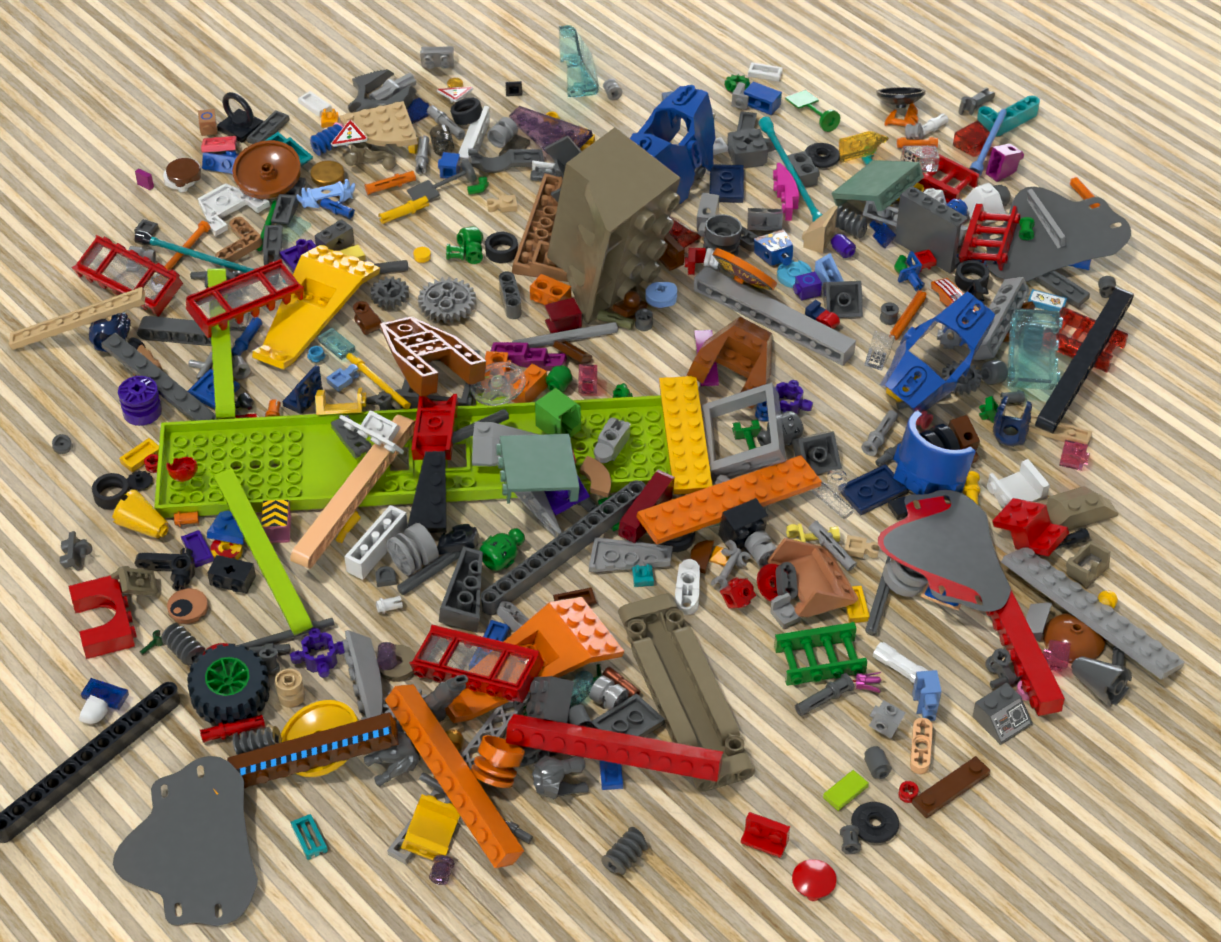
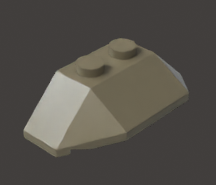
M1085 486L1049 496L1046 504L1050 522L1066 526L1068 530L1110 519L1119 514L1109 499Z

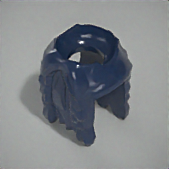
M125 312L112 315L110 321H107L105 318L92 322L89 327V340L94 349L107 352L102 348V342L114 333H117L126 341L131 320Z
M1005 396L997 408V413L993 420V434L1000 444L1012 447L1024 445L1029 431V423H1031L1032 403L1027 401L1022 419L1005 416L1008 396ZM1013 427L1018 433L1014 436L1007 435L1003 429Z

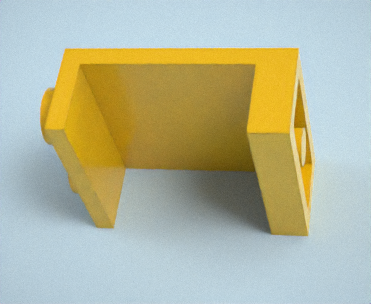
M358 388L357 403L326 404L325 390H317L315 395L316 415L362 413L363 407H366L367 404L366 393H363L362 388Z
M422 794L401 848L442 864L460 817L454 805L438 801L431 795Z

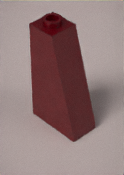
M661 470L655 472L620 520L618 536L636 543L647 532L637 519V512L672 500L674 476Z

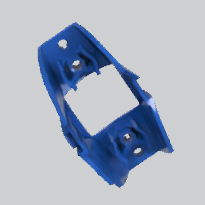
M694 85L680 86L654 108L643 127L630 137L632 141L680 177L676 193L680 196L679 204L683 203L689 196L695 176L694 170L702 164L710 172L714 165L713 144L716 136L711 102L708 92L696 89ZM682 118L686 123L688 133L679 144H672L670 142L679 132Z
M969 292L964 293L937 316L916 328L912 326L900 342V346L896 349L890 368L879 385L883 388L887 387L911 407L913 413L915 411L920 413L924 410L927 411L939 400L955 390L957 382L962 375L967 376L971 361L988 334L995 314ZM974 306H977L979 310L973 312ZM938 322L945 325L942 332L945 333L948 329L953 330L962 339L959 346L967 344L971 350L970 354L947 380H943L926 363L909 351ZM902 387L908 388L909 391L904 392Z

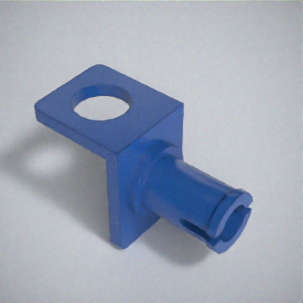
M910 251L906 261L909 268L900 271L897 281L900 283L909 280L914 290L918 291V288L920 290L925 285L919 277L922 264L914 252Z

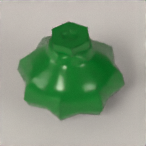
M622 383L617 384L613 390V398L633 397V395L630 393L627 385Z

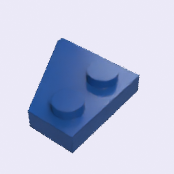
M230 511L220 512L207 530V538L243 545L244 537Z

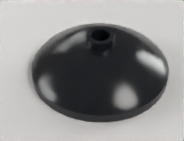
M892 87L876 91V95L881 100L896 105V108H905L907 104L915 103L926 94L925 89L914 87Z

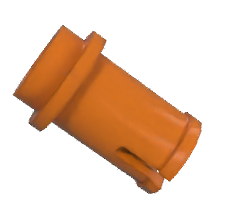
M276 399L269 401L265 417L280 416V401L277 402V406Z
M178 511V513L174 514L175 525L181 527L184 524H199L198 511L186 513Z

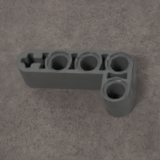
M576 705L569 709L567 724L593 728V723L583 705ZM520 746L525 753L519 767L536 763L544 755L552 757L561 753Z

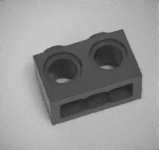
M805 151L787 155L804 187L817 185L820 172L813 164L812 158Z
M748 208L747 230H782V209Z

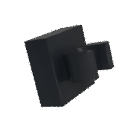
M973 280L966 291L981 302L985 300L983 294H989L988 289L982 287L978 280Z

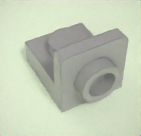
M739 82L733 91L731 106L747 110L749 96L744 95V83Z
M789 593L782 596L779 595L771 601L770 613L782 629L792 626L801 620V617L795 613V608L790 603L791 596Z

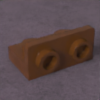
M667 233L664 237V241L668 244L667 249L659 258V261L671 271L684 265L685 249Z

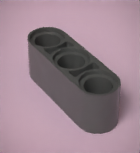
M509 271L502 272L499 275V291L505 314L509 319H518L522 315L521 297L515 276Z

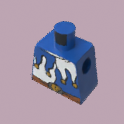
M782 229L755 238L754 253L769 265L773 266L782 263L787 266L793 258V244L785 230Z

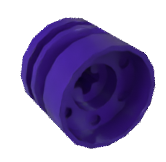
M134 376L121 383L118 388V396L123 417L129 424L144 426L153 423L160 417L162 406L158 387L153 379L146 376Z

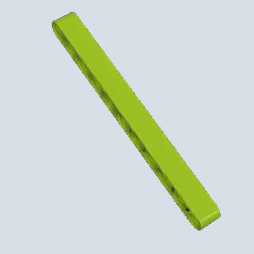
M226 268L207 269L208 287L226 281ZM228 295L223 296L228 303ZM217 300L209 302L210 318L226 312ZM228 320L226 330L222 331L216 325L212 327L211 334L216 419H235L230 325Z
M229 468L213 475L292 633L296 636L313 628L299 596L233 469Z

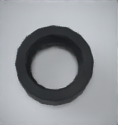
M474 97L462 99L453 104L450 109L453 120L458 125H467L477 121L483 111L480 101Z
M504 231L491 234L485 241L487 258L495 263L513 261L518 251L517 238L513 234ZM502 244L510 246L507 250L493 249L494 246Z
M967 260L957 266L955 283L961 290L966 292L973 279L963 276L966 273L979 275L981 278L975 280L980 281L982 287H987L990 272L985 264L979 261Z
M117 473L104 474L98 477L92 485L95 503L98 507L107 510L115 509L121 499L125 501L128 497L125 494L130 491L128 480ZM108 487L122 488L118 494L113 496H103L100 494Z

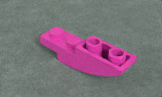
M777 163L776 169H773V180H776L773 183V190L777 191V198H781V202H784L781 209L783 214H785V221H792L793 209H798L799 204L797 184L786 167L781 163Z

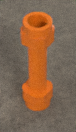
M906 137L897 138V148L906 149V146H928L929 149L938 148V138L929 137V140H906Z

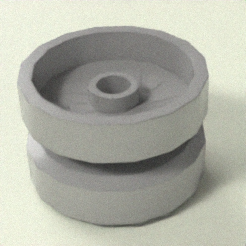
M892 558L883 568L885 583L895 593L904 597H913L919 594L928 583L924 575L898 563Z

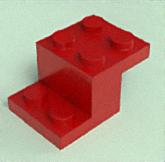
M1012 498L992 520L994 527L1010 530L1015 549L1030 548L1035 554L1048 557L1069 534L1068 527L1050 522L1045 504Z

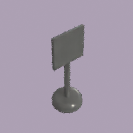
M464 159L461 162L462 172L434 185L430 180L424 181L407 189V192L413 201L423 196H426L428 201L440 196L436 188L463 175L470 182L476 181L477 177L469 160Z

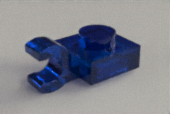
M873 220L869 224L875 231L872 236L884 248L897 236L885 223L881 225Z

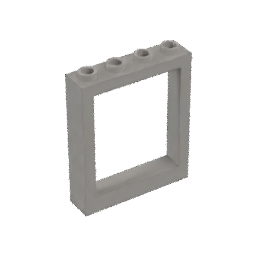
M773 383L702 405L711 479L714 483L721 474L730 479L786 461L779 394ZM767 401L771 443L716 460L713 418Z

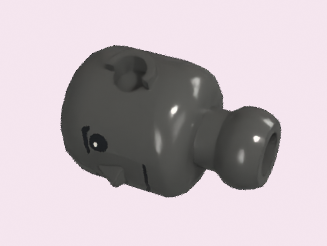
M781 411L784 446H790L792 439L803 435L804 426L800 417L793 411ZM769 422L767 423V431H760L757 435V440L761 446L771 443Z

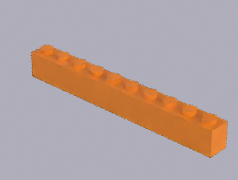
M414 684L395 686L385 699L387 705L494 868L513 865L522 855L524 849Z

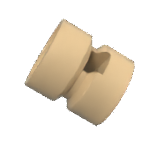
M295 669L280 671L275 677L279 703L287 708L300 705L305 699L301 673Z

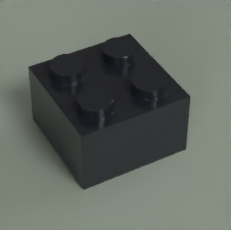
M757 498L722 512L718 535L724 544L732 540L737 548L742 549L745 547L746 539L751 534L761 530L765 531L768 514Z

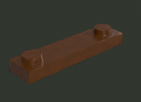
M975 756L912 800V805L927 819L989 776L991 770Z

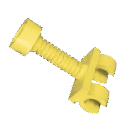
M791 524L786 527L788 538L798 536L799 540H794L801 542L819 540L813 533L804 534L802 524ZM830 527L827 532H831L833 539L836 542H840L839 527Z

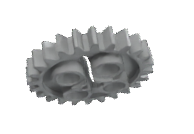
M442 277L441 281L434 279V284L428 282V287L423 286V290L419 291V308L425 317L430 316V320L436 318L437 322L443 320L446 323L447 320H450L453 323L454 319L460 321L461 316L467 318L466 313L471 314V310L475 309L476 293L469 283L464 284V280L458 282L457 278L452 281L450 277L447 280H444Z

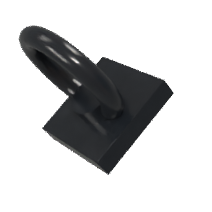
M228 92L223 96L222 104L228 117L217 124V130L228 136H237V141L242 143L264 121L253 115L250 105L239 94ZM229 99L239 102L245 111L239 108L233 112L229 105Z

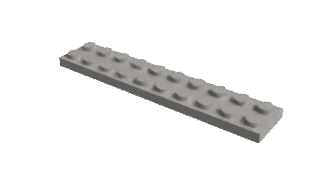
M1021 548L1003 557L1001 563L1159 679H1163L1183 667L1185 662L1177 654L1170 652L1159 641L1149 637L1144 630L1134 626L1126 617L1120 616L1111 606L1099 602L1094 594L1087 592L1079 583L1069 579L1064 572L1051 566L1047 560L1040 558L1032 549Z

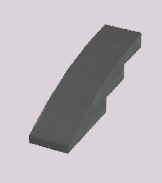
M299 177V180L292 189L285 194H279L271 223L289 225L299 205L296 195L298 194L302 197L301 190L305 188L306 178Z

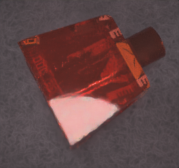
M977 120L955 132L953 146L976 157L980 155L990 132ZM993 146L990 147L987 153L988 156L991 155Z

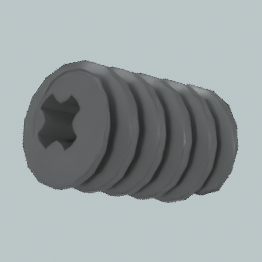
M839 206L837 209L836 227L851 233L853 236H857L859 239L862 238L867 230V218L863 217L861 219L860 214L855 216L854 211L849 214V209L846 208L844 210L843 206Z
M178 623L169 625L162 633V642L185 665L196 663V658L205 651V647L199 641H196V638L191 636V633L186 631L184 626H180Z
M273 726L272 731L269 727H266L264 732L262 729H257L256 733L254 730H250L249 736L245 731L241 733V737L238 733L233 735V746L237 755L282 742L281 733L276 726Z
M630 827L623 834V837L612 846V849H609L606 855L601 858L605 868L610 872L624 875L626 873L625 868L630 869L632 867L631 862L635 863L637 857L643 855L642 851L648 849L643 834L635 827Z

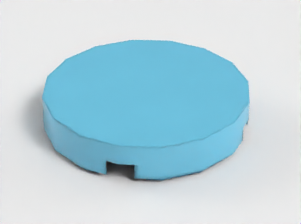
M792 260L787 266L781 263L777 270V279L784 286L793 288L795 276L810 273L812 269L807 263L799 260L798 262Z

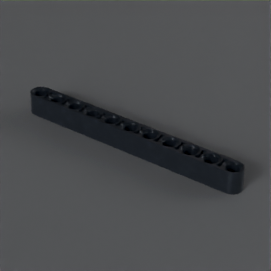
M1119 287L1115 288L1039 413L1035 427L1052 434L1055 432L1130 307L1134 293Z
M173 682L161 684L1 811L0 843H7L15 838L180 704L177 685Z

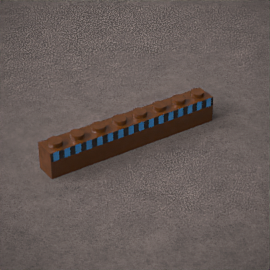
M388 712L227 758V761L243 777L245 789L249 786L267 783L274 779L285 778L292 774L306 772L310 769L327 766L335 762L345 761L353 757L367 755L374 751L399 745L397 723L391 713Z

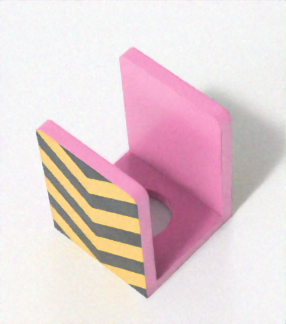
M289 500L263 501L261 525L265 529L264 531L271 543L290 542L291 512Z

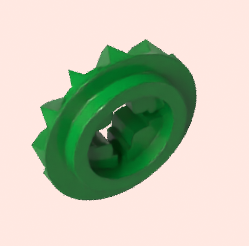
M732 74L731 77L728 76L724 82L725 88L730 92L735 90L736 82L744 83L745 90L750 85L749 78L739 74Z

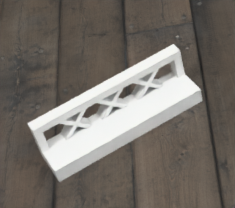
M484 106L480 118L470 124L458 153L460 154V162L464 159H468L471 162L468 150H478L479 152L490 123L488 106Z

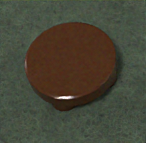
M179 158L170 162L166 167L167 178L175 183L177 187H184L185 184L201 179L200 165L194 159Z

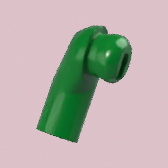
M486 176L479 177L477 185L467 186L468 195L484 192L489 186L488 178Z

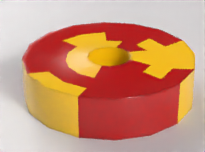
M214 540L211 544V553L214 559L216 555L238 560L243 553L242 544Z

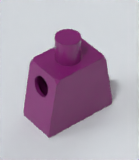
M1012 144L993 147L985 174L996 182L1001 181L1017 171L1020 160L1024 158V153Z

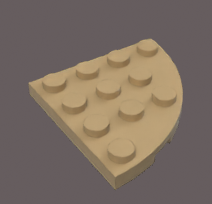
M404 101L339 116L343 127L349 120H352L368 138L366 143L378 146L397 144V147L418 144Z

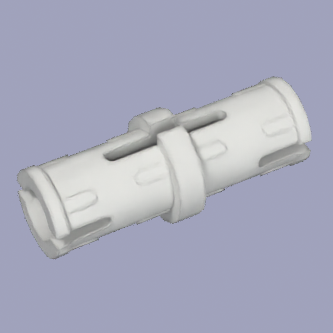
M942 113L922 125L923 137L932 131L935 132L940 126L948 123L947 115Z

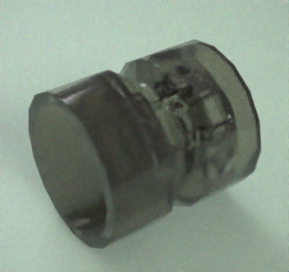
M441 124L434 126L430 130V139L435 154L442 156L443 152L452 153L455 146L450 128Z

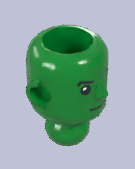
M513 528L508 534L497 533L493 537L490 535L487 540L482 542L483 545L479 550L483 552V564L492 571L509 568L517 557V546L522 545L525 541L524 533L518 528Z

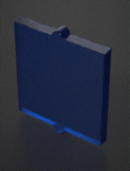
M420 97L414 99L407 108L412 124L430 116L427 114L429 103H426Z

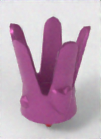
M881 672L870 674L857 673L856 680H852L856 682V689H866L881 693L878 688L866 685L868 683H880L882 680L879 676L870 675L880 674Z

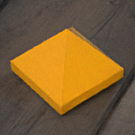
M716 546L709 562L725 566L730 556H724L721 553V550L724 548Z

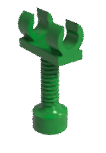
M751 420V427L741 428L740 422L732 423L735 440L746 439L749 450L757 448L753 437H757L761 431L759 421Z

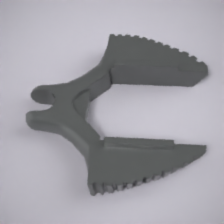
M388 69L373 71V73L370 72L352 79L353 86L358 90L356 99L348 105V110L350 112L354 110L358 112L363 109L376 108L404 101L407 109L415 98L417 91L409 85L386 101L369 100L366 98L367 94L384 84L388 78L394 75Z

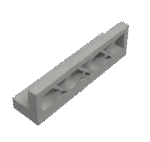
M1033 189L1027 190V201L1057 248L1066 246V236Z

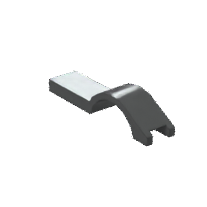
M542 149L508 150L505 154L494 158L484 157L478 153V150H468V155L471 156L470 163L472 167L488 173L502 172L510 167H532V161L545 162Z

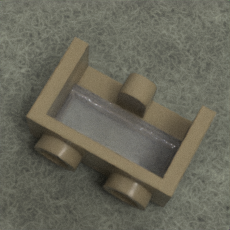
M1090 541L1087 545L1082 546L1074 557L1068 559L1066 575L1081 582L1085 589L1088 588L1109 568L1111 551Z

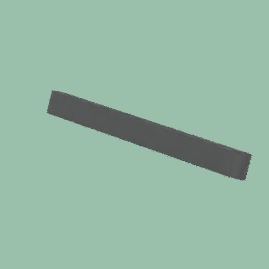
M638 480L630 482L481 593L482 611L487 615L496 614L502 601L513 602L592 543L595 537L598 538L622 519L644 489L645 484Z

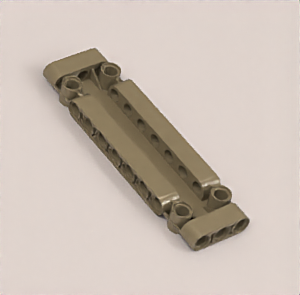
M670 593L661 594L620 607L618 614L627 632V639L631 644L632 653L659 714L665 719L664 725L672 742L723 751L721 772L717 782L692 777L699 792H706L752 777L755 769L744 749V740L740 737L738 725L691 626H686L684 613L678 608L673 595Z

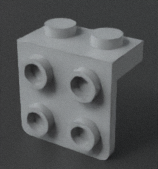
M453 46L421 47L420 58L422 67L427 69L454 67Z

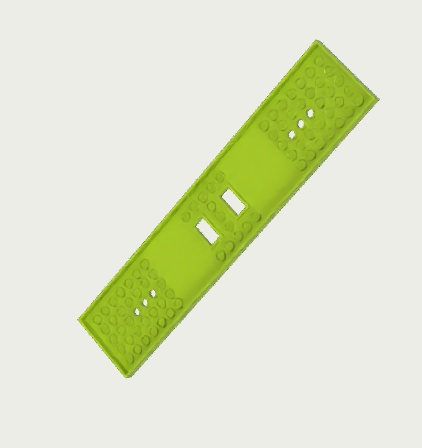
M661 395L573 400L581 406V430L573 435L570 441L576 458L575 467L577 475L588 494L594 493H590L591 483L586 476L580 474V467L587 456L595 459L594 448L598 443V437L610 418H617L618 420L630 423V437L614 461L612 459V461L607 463H601L610 474V493L618 492L630 482L636 480L642 481L646 486L657 470L671 475ZM535 402L458 406L454 432L500 410L506 409L509 419L499 424L539 435H546L545 432L536 426ZM417 409L373 412L390 421L396 415L416 421ZM369 411L362 413L162 422L154 508L163 518L174 517V514L178 513V511L180 513L198 511V516L218 515L220 512L230 511L213 475L239 466L241 467L240 469H233L255 513L262 512L263 501L289 500L290 511L324 509L367 454L366 452L362 453L360 457L355 459L331 428V422L340 419V415H348L352 421L361 425ZM413 435L404 445V447H409V470L390 471L389 465L358 507L413 504L423 460H413L411 451ZM368 436L366 440L369 441L373 446L374 442H372L370 440L371 437ZM473 436L456 443L466 444L467 467L448 468V461L446 460V502L506 499V496L502 495V484L504 482H500V470L502 469H498V465L472 466ZM582 447L584 450L580 451L576 450V448ZM192 457L198 464V472L195 476L185 482H178L172 479L167 471L166 464L170 463L171 465L174 458ZM274 464H278V465H279L278 467H275V468L271 467V466L274 465ZM255 465H259V466H260L259 468H256V469H253V468H252V467L255 466ZM511 492V498H518L514 492Z

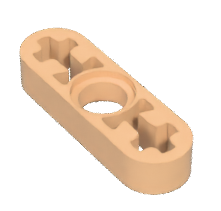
M918 718L913 724L910 768L916 774L926 773L930 766L933 725L927 718ZM920 726H923L925 729L924 735H920ZM922 742L927 745V748L919 749L915 744ZM919 756L922 757V765H918Z

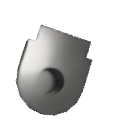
M1002 184L993 186L1000 194L1003 207L1006 206L1011 199L1010 191Z

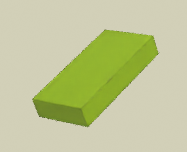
M852 770L823 794V799L839 811L868 788L869 782Z

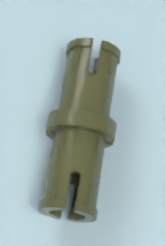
M600 309L597 316L599 321L607 323L616 322L617 326L632 330L635 324L634 319L625 318L618 313L614 314Z

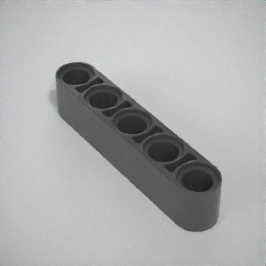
M144 316L137 330V335L144 340L211 346V337L208 338L194 320Z

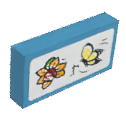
M1032 289L1028 302L1033 301L1036 308L1062 314L1067 298Z

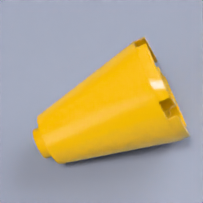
M131 490L125 494L128 496L127 499L119 501L112 515L113 523L157 539L164 537L169 531L168 522L136 490Z

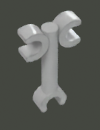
M732 540L725 543L730 550L727 548L721 550L724 556H730L721 574L711 581L712 586L717 584V582L720 583L719 591L728 586L726 579L735 563L739 568H743L747 564L743 562L742 558L748 560L751 557L747 552L741 553V550L737 548Z

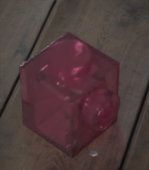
M579 365L578 393L597 394L598 365Z
M1065 440L1059 466L1082 471L1083 464L1088 463L1090 453L1086 452L1088 445Z
M1049 640L1047 649H1043V655L1051 671L1062 672V669H1067L1071 643Z

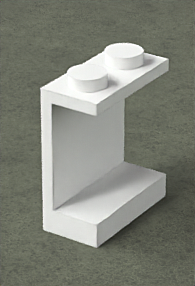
M1029 459L1021 462L1020 472L1000 480L991 473L987 483L988 491L995 496L1002 507H1005L1012 498L1031 502L1047 498L1050 486Z

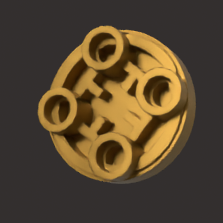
M326 160L318 162L310 170L311 180L316 185H319V187L333 185L339 181L344 182V168L336 161Z

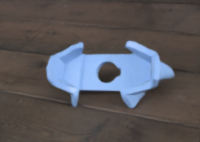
M345 179V184L339 181L324 187L307 188V192L305 188H302V197L298 194L296 197L304 208H320L317 203L318 200L334 196H340L339 201L343 203L348 198H353L355 183H352L350 186L349 180ZM324 190H330V191H331V192L328 193V194H323V193H322V191H324Z

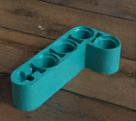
M1033 95L1027 96L1005 108L1006 115L995 137H999L1038 115L1040 99ZM987 106L980 107L976 121L977 126L989 134L999 112L997 113Z

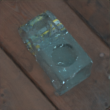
M580 671L576 674L575 680H573L574 685L570 708L579 705L589 696L593 686V675L590 672Z

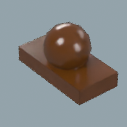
M628 291L624 295L623 301L614 304L612 310L627 318L634 315L639 309H647L648 303L642 301L639 293L636 291Z

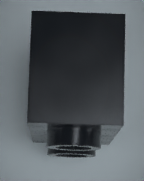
M216 555L207 572L211 586L245 594L248 593L256 577L254 563Z

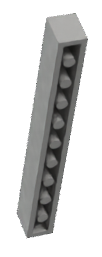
M706 266L694 277V291L841 366L855 353L856 341L745 284L736 282L731 277Z

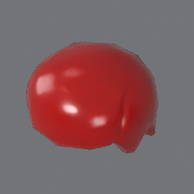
M192 457L174 458L171 465L170 463L166 464L170 477L178 482L188 481L198 472V464Z

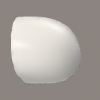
M90 695L80 713L79 721L87 724L98 723L107 714L108 704L104 700Z

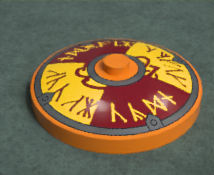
M716 248L712 256L725 270L734 276L733 280L740 284L745 282L767 290H774L777 286V282L748 262L722 249Z

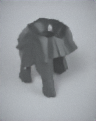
M398 731L399 745L371 752L364 757V763L368 767L374 763H391L387 771L374 777L375 783L379 787L394 777L405 772L414 771L421 759L419 758L420 753L404 731Z
M544 755L534 765L535 768L532 773L534 786L537 794L556 800L560 796L589 792L586 782L569 784L562 781L566 774L582 772L585 768L584 757L574 756L560 761Z

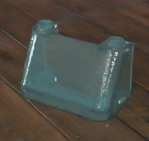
M571 25L559 26L560 62L565 60L567 64V96L579 97L597 94L599 92V83L592 53L574 27Z

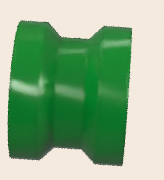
M470 242L465 246L466 261L468 263L478 264L483 260L480 243Z

